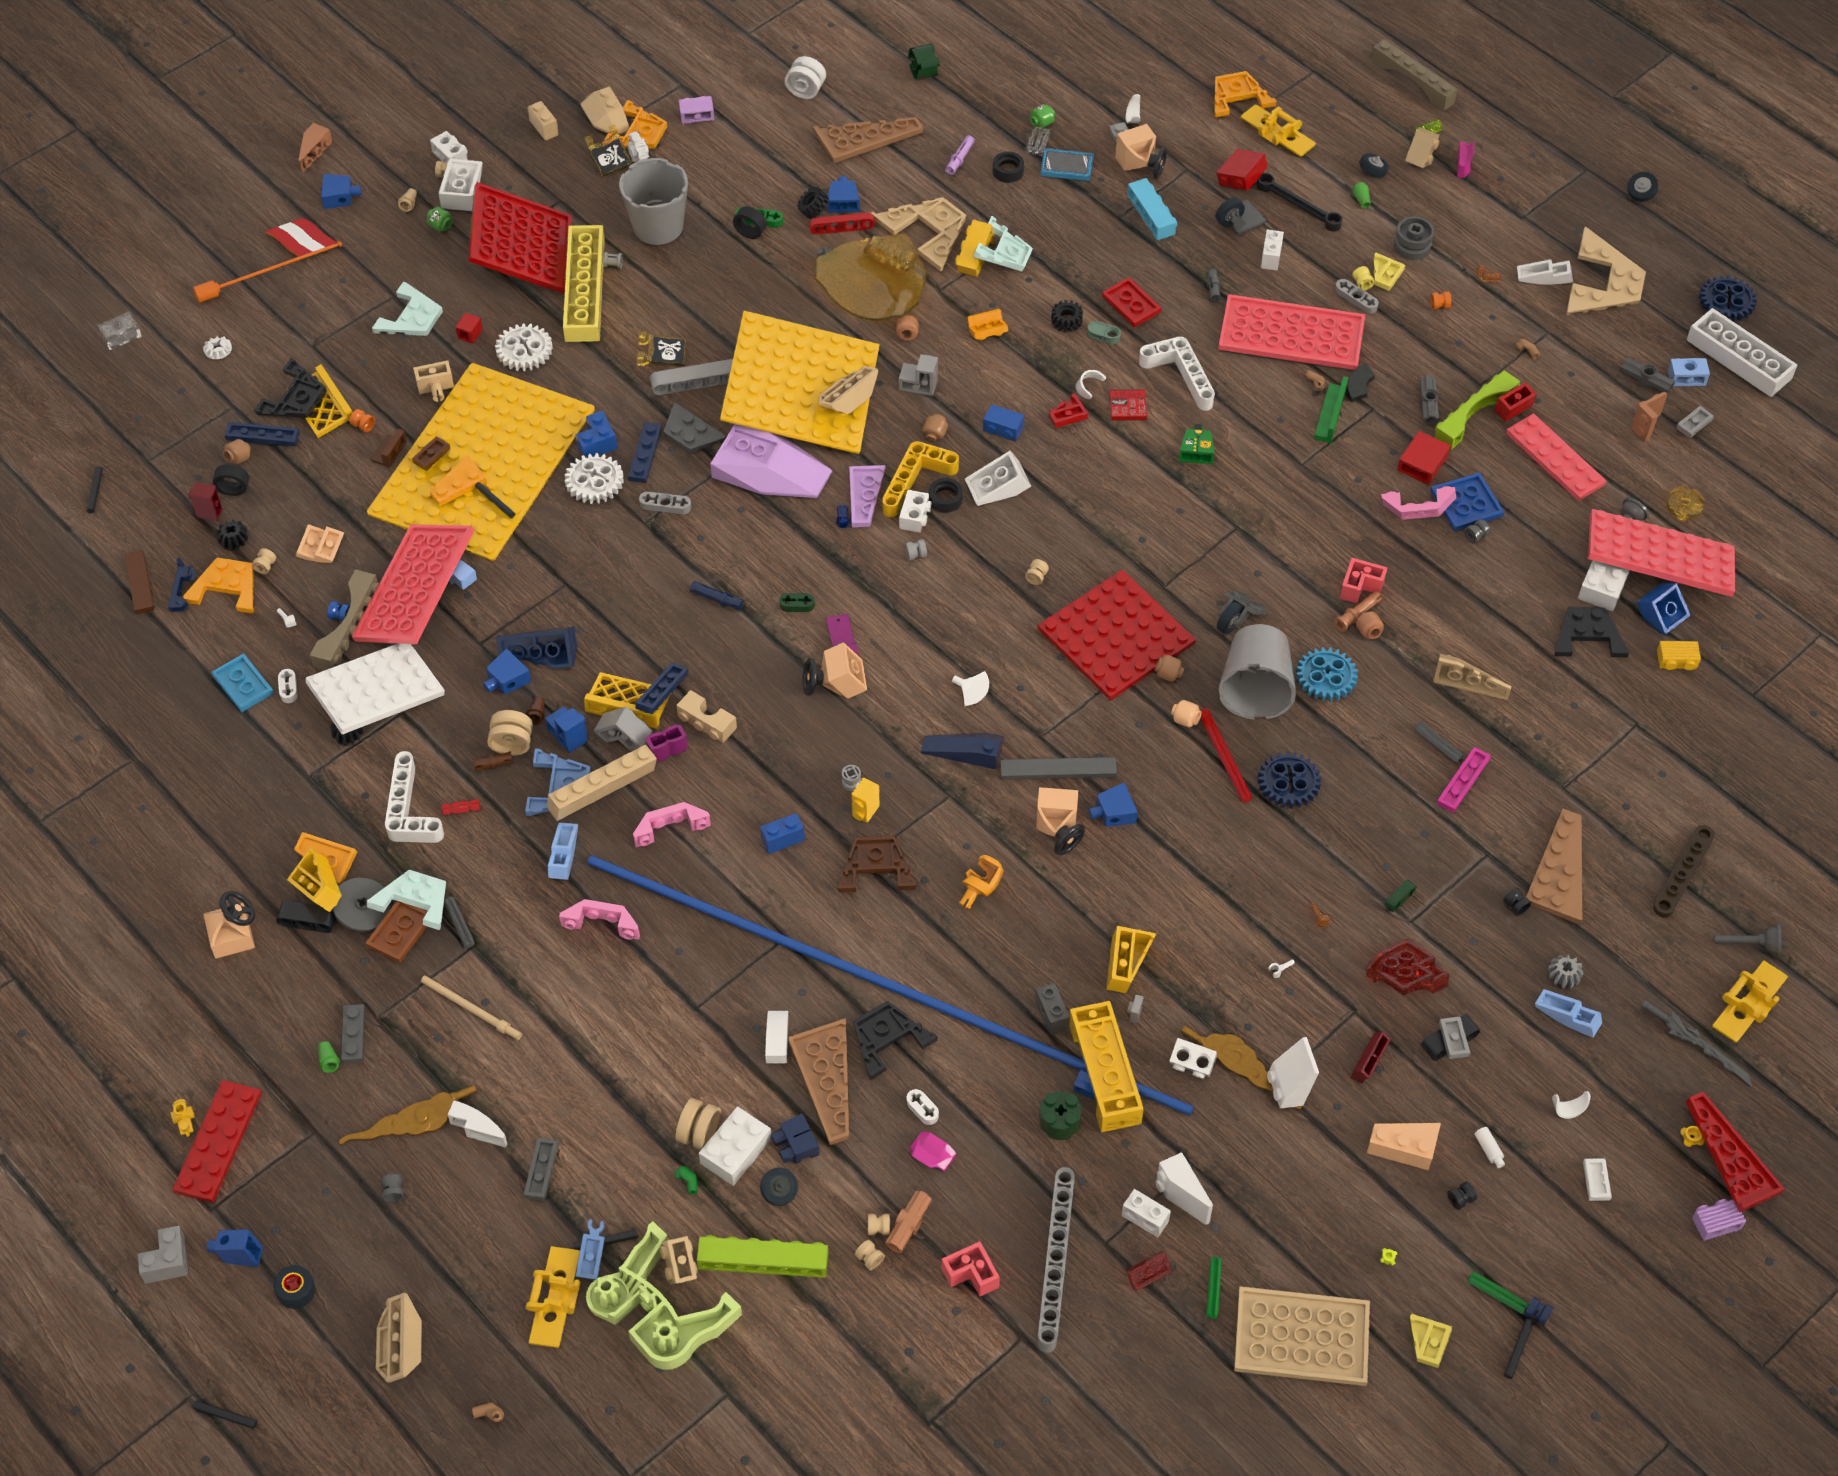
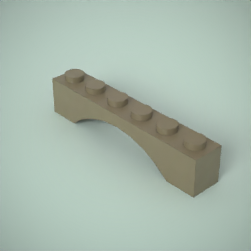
M1385 39L1373 47L1371 62L1383 70H1396L1409 76L1423 89L1430 102L1443 112L1455 103L1457 94L1455 87Z
M355 569L348 582L351 593L348 613L343 622L333 632L316 642L310 654L313 667L328 670L340 665L344 651H347L352 635L379 585L375 574Z

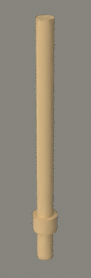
M426 975L422 977L421 983L495 1026L497 1031L502 1034H508L516 1040L522 1037V1033L512 1028L510 1023L497 1019Z

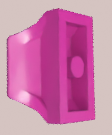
M1465 142L1459 143L1457 152V177L1464 178L1471 171L1474 142L1468 144Z
M922 1131L910 1146L912 1157L929 1168L937 1167L943 1172L956 1158V1152L946 1142L930 1132Z

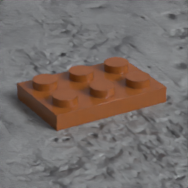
M396 901L365 943L366 947L401 963L427 928V926L423 925V918L428 911Z

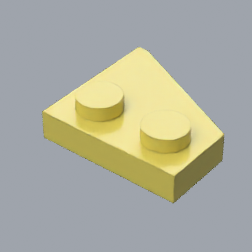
M1375 253L1374 285L1390 291L1404 271L1405 265Z
M1411 1314L1410 1321L1417 1362L1439 1368L1452 1326Z

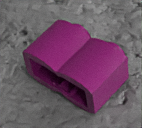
M681 725L670 726L663 732L653 733L645 739L646 745L657 758L656 762L665 760L670 755L680 754L688 748L686 733Z

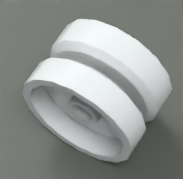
M806 56L798 57L786 74L785 85L793 95L804 99H812L817 95L824 83L826 71L817 60Z

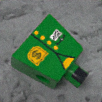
M1195 424L1193 429L1185 431L1180 448L1179 462L1213 465L1214 445L1212 433L1204 430L1203 425Z

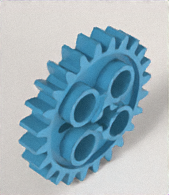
M1322 647L1319 652L1315 648L1314 653L1308 651L1307 656L1303 655L1302 660H1299L1296 669V679L1299 680L1298 686H1303L1302 691L1308 690L1307 696L1314 694V699L1316 700L1318 697H1321L1322 702H1324L1325 698L1332 702L1333 697L1339 701L1340 695L1346 698L1347 693L1351 694L1352 688L1355 689L1358 669H1355V663H1351V657L1345 658L1346 653L1339 654V649L1332 652L1331 647L1328 651H1325V648Z

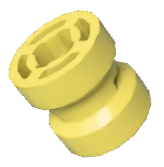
M1362 266L1354 270L1353 278L1359 288L1365 291L1373 287L1374 280L1367 267Z

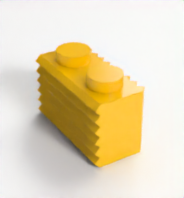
M1660 641L1658 644L1657 655L1660 669L1673 670L1683 668L1693 670L1698 668L1701 660L1698 641Z
M862 778L858 787L852 792V815L856 820L868 823L880 806L878 784Z

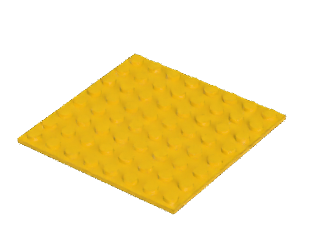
M743 311L720 421L860 454L870 397L850 414H844L820 406L818 401L819 396L844 376L860 370L863 366L875 368L880 344Z

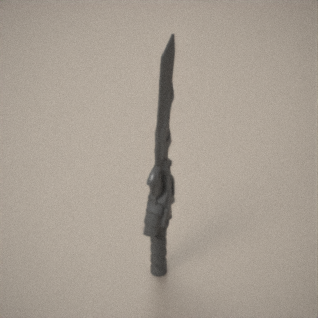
M1645 1000L1643 1002L1642 1008L1666 1023L1665 1026L1670 1029L1668 1034L1676 1036L1682 1041H1688L1693 1046L1698 1045L1703 1049V1053L1713 1056L1723 1064L1724 1069L1734 1073L1752 1087L1749 1074L1700 1038L1698 1029L1693 1030L1691 1027L1682 1025V1020L1673 1011L1671 1016H1669Z

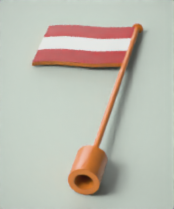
M304 218L265 231V233L274 237L288 251L298 256L297 258L218 285L217 282L214 283L213 280L192 287L198 303L219 296V292H221L220 288L329 249L341 247L342 242H336L326 236L313 223Z

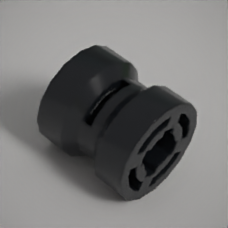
M1518 888L1511 890L1503 900L1507 906L1513 908L1512 911L1517 916L1526 912L1532 904L1528 898L1522 896V892Z
M1467 1181L1460 1184L1459 1188H1453L1447 1192L1450 1203L1457 1210L1463 1208L1467 1202L1472 1203L1477 1200L1475 1189Z

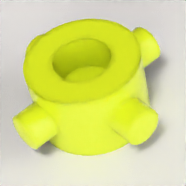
M1382 1249L1383 1254L1380 1262L1394 1265L1397 1252L1391 1249Z

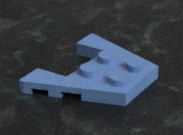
M535 748L533 766L552 768L549 794L591 773V767L570 759L564 760L558 758L555 754L550 753L549 755L542 752L541 749ZM527 797L526 816L549 812L546 807L548 798Z

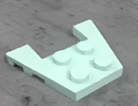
M991 216L988 224L993 226L994 234L1001 237L996 250L994 251L979 243L973 256L1023 271L1033 248L1017 235L1015 237L1007 232L1008 228L1002 225L1001 227L996 223L997 219Z
M403 282L396 294L399 298L409 300V303L396 322L379 317L372 327L373 333L380 334V331L388 332V334L405 332V335L427 336L442 314L443 310L440 305L406 282Z
M408 870L368 899L367 908L384 913L391 900L428 910L423 918V925L440 930L446 881Z

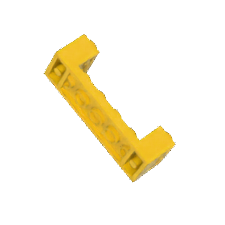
M1107 1001L1070 1009L1069 1027L1073 1041L1079 1042L1097 1102L1096 1117L1101 1133L1141 1124L1143 1105L1111 1002Z

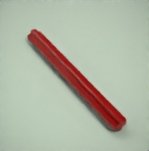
M1207 708L1201 709L1200 719L1243 803L1251 801L1252 795L1215 721Z

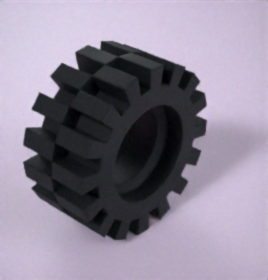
M814 186L812 189L809 188L808 192L805 191L804 196L801 195V200H798L799 204L797 207L807 218H816V215H821L820 212H824V208L828 206L829 197L819 187Z
M1064 300V303L1059 301V305L1057 303L1054 305L1051 323L1055 329L1058 327L1059 331L1064 329V332H1067V330L1073 332V329L1076 331L1078 327L1080 328L1083 310L1081 306H1078L1077 302L1073 304L1072 300H1070V303ZM1068 314L1073 317L1065 318L1062 315Z

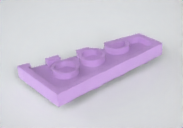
M885 465L849 466L852 527H870L885 473Z

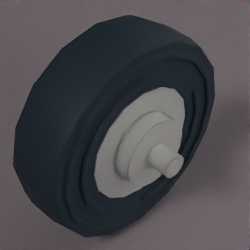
M1365 153L1359 161L1360 167L1375 177H1384L1389 170L1387 162L1375 154Z
M1645 171L1633 175L1628 183V193L1634 200L1640 202L1652 199L1657 194L1659 188L1656 177L1650 172Z

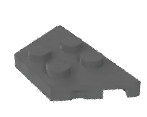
M677 403L673 404L664 429V436L690 454L700 449L712 447V443L724 442L726 439L724 434Z

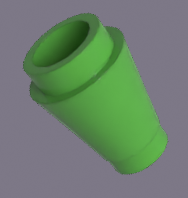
M1364 182L1355 184L1352 191L1353 195L1362 208L1369 207L1371 202L1368 185Z
M329 1042L320 1043L318 1045L319 1067L324 1072H334L338 1069L340 1060Z

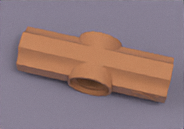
M915 1191L907 1207L900 1211L895 1221V1227L885 1242V1245L891 1251L902 1253L911 1236L915 1235L919 1230L923 1220L922 1217L932 1202V1198L927 1193Z

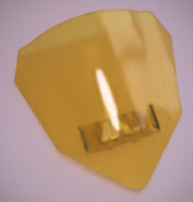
M905 234L882 237L873 236L868 239L853 240L815 259L814 280L822 286L833 302L856 317L872 321L902 318L920 304L927 271L910 238Z

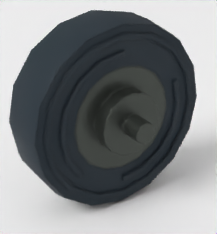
M777 1167L770 1169L763 1175L760 1181L761 1195L766 1202L775 1206L790 1203L798 1192V1182L795 1175L786 1168Z

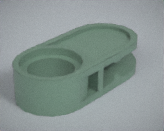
M1098 321L1089 323L1087 334L1090 338L1108 344H1116L1120 341L1121 331L1118 327ZM1114 333V334H1116L1117 336H1116V337H1110V336H1108V334Z

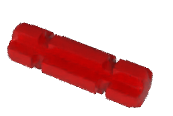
M473 799L471 802H468V800L453 802L452 805L449 803L442 804V814L450 815L451 812H454V814L469 812L471 809L472 811L480 810L479 799Z

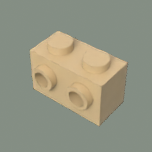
M688 1236L662 1241L660 1253L662 1259L666 1260L665 1276L668 1281L670 1280V1284L697 1279V1265L693 1261L691 1253L693 1252V1247Z

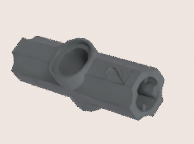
M1628 357L1620 371L1638 379L1639 385L1645 388L1653 387L1669 394L1675 384L1674 380L1658 373L1654 365H1642Z
M1425 375L1423 378H1420V407L1422 409L1423 423L1433 426L1439 422L1437 401L1439 394L1436 390V378H1433L1432 375Z

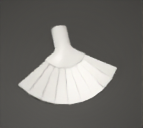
M985 671L972 678L962 679L954 676L952 680L953 683L961 686L965 706L977 704L986 696L989 689V679Z

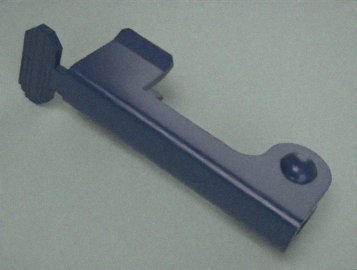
M180 557L176 559L178 567L168 609L171 612H182L188 608V603L183 597H180L183 582L194 581L196 571L192 570V566H185Z

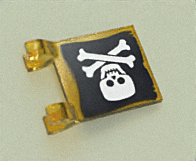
M615 125L609 127L612 137L597 144H594L591 135L584 137L602 177L632 165V161Z
M639 331V345H649L648 354L638 352L637 366H645L647 364L684 366L686 338L651 335L646 331Z

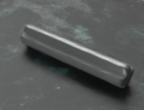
M1421 721L1416 725L1415 730L1453 761L1458 763L1462 760L1463 753Z
M453 897L445 899V907L464 947L474 946L473 937Z

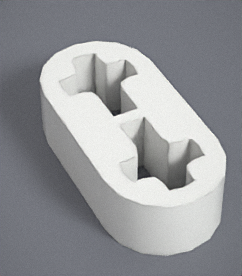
M284 669L278 674L279 694L283 702L292 703L298 697L297 679L293 670ZM286 677H289L288 683H286L285 681ZM290 689V695L286 696L287 690Z
M911 1090L907 1094V1106L924 1124H935L939 1118L937 1106L921 1090ZM912 1098H920V1104L917 1101L912 1102ZM926 1111H927L928 1113H932V1112H933V1117H931V1116H929V1115L926 1117Z

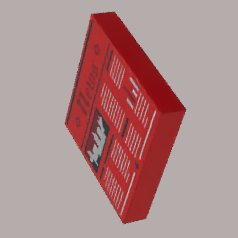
M1110 389L1111 420H1147L1145 389Z

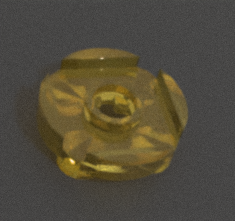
M1680 486L1670 492L1666 506L1673 515L1677 516V519L1685 521L1701 514L1704 507V498L1696 489L1692 488L1689 490L1685 489V486ZM1682 501L1689 502V504H1683Z

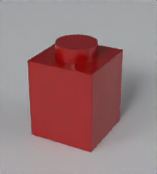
M468 313L463 315L455 327L457 338L471 344L475 342L483 330L481 318Z

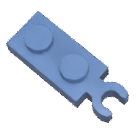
M590 1219L588 1222L590 1235L583 1234L576 1278L595 1281L598 1279L605 1237L599 1236L604 1230V1222L601 1221L600 1227L594 1229L592 1227L593 1220Z

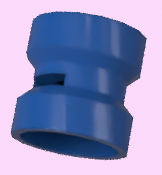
M331 601L327 610L328 619H339L343 622L350 605H341L339 602Z

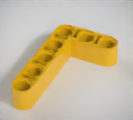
M916 441L911 443L883 497V514L890 518L898 515L905 501L907 491L911 490L922 467L950 476L957 474L959 470V456L957 453Z

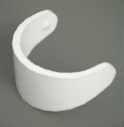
M1138 94L1133 95L1129 101L1125 116L1126 123L1140 124V95Z
M1096 370L1085 371L1076 383V391L1086 399H1091L1092 395L1084 388L1082 380L1085 378H1096L1100 381H1105L1106 379L1105 375Z
M1585 1091L1580 1097L1566 1102H1559V1096L1557 1094L1553 1095L1552 1101L1558 1116L1570 1119L1582 1114L1590 1102L1589 1091Z

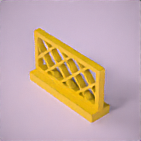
M321 364L315 367L317 372L311 375L318 379L327 391L324 398H321L319 401L322 402L321 407H315L312 411L318 412L317 417L305 418L318 438L343 423L350 421L353 413ZM326 403H334L332 409H325ZM330 413L328 419H321L322 414ZM334 414L342 415L340 419L332 420ZM319 423L326 424L323 429L317 430Z
M600 672L590 693H587L584 698L585 712L602 716L604 713L627 707L633 711L635 716L644 721L648 727L657 729L659 719L671 694L653 715L635 709L636 705L630 703L638 701L644 694L639 695L637 690H647L652 684ZM606 680L610 681L611 684L603 686L601 682ZM627 685L629 688L620 690L618 686ZM615 688L617 691L612 694L607 693V690ZM603 692L605 696L601 697L595 694ZM633 692L635 696L626 699L624 695ZM617 697H621V698H622V701H617V700H613V699H614V698H617Z

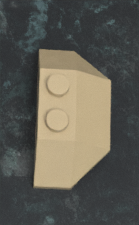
M610 87L590 93L580 104L594 128L619 136L626 134L630 127L623 107Z
M863 366L860 370L844 376L819 396V405L844 414L852 413L854 409L871 397L878 369Z
M406 1293L396 1295L387 1300V1307L383 1311L377 1326L376 1370L388 1383L406 1377L421 1362L422 1320Z

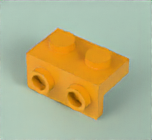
M1000 309L967 317L969 333L975 340H983L988 336H999L1004 332H1008V325L1002 320Z

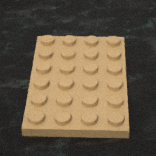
M1240 1286L1234 1371L1366 1386L1370 1301Z

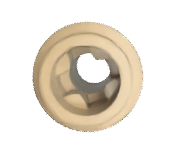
M408 189L399 198L398 206L402 211L408 212L414 208L417 196L415 189Z

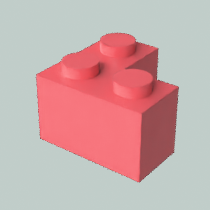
M1352 558L1342 585L1340 599L1358 604L1362 590L1368 592L1377 591L1381 594L1388 567Z
M977 1242L942 1258L941 1270L950 1287L971 1279L979 1296L999 1288L1000 1277L981 1242Z

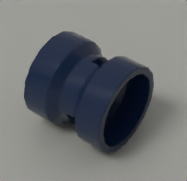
M1533 1297L1524 1316L1529 1319L1534 1318L1538 1324L1544 1326L1554 1307L1549 1304L1544 1305L1540 1302V1299Z

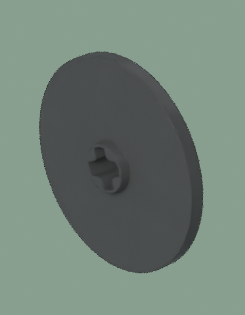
M353 878L338 886L342 896L332 911L336 919L343 926L354 931L369 932L375 930L390 911L392 900L384 913L367 908L368 899L385 887L372 879ZM361 902H364V903H365V905H364L363 907H360V906H359V904H361Z

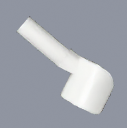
M280 608L277 609V612L284 619L287 628L297 625L294 615L287 616Z
M1292 959L1281 965L1272 963L1269 966V972L1274 969L1278 970L1273 973V977L1279 978L1281 971L1295 964Z

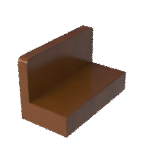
M397 429L394 435L387 434L371 457V461L390 468L407 443L404 430Z

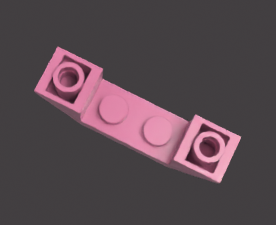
M1449 486L1437 489V502L1426 501L1422 504L1407 503L1401 505L1400 492L1391 491L1381 494L1383 505L1402 520L1438 517L1456 499L1455 487Z
M685 802L647 812L633 833L635 847L647 846L654 842L652 829L661 828L671 823H679L685 819H688L692 831L703 830L711 826L709 812Z
M584 899L564 910L559 915L561 926L570 930H581L584 917L587 916L591 919H604L612 923L619 922V936L625 939L639 940L640 937L638 925L622 905Z

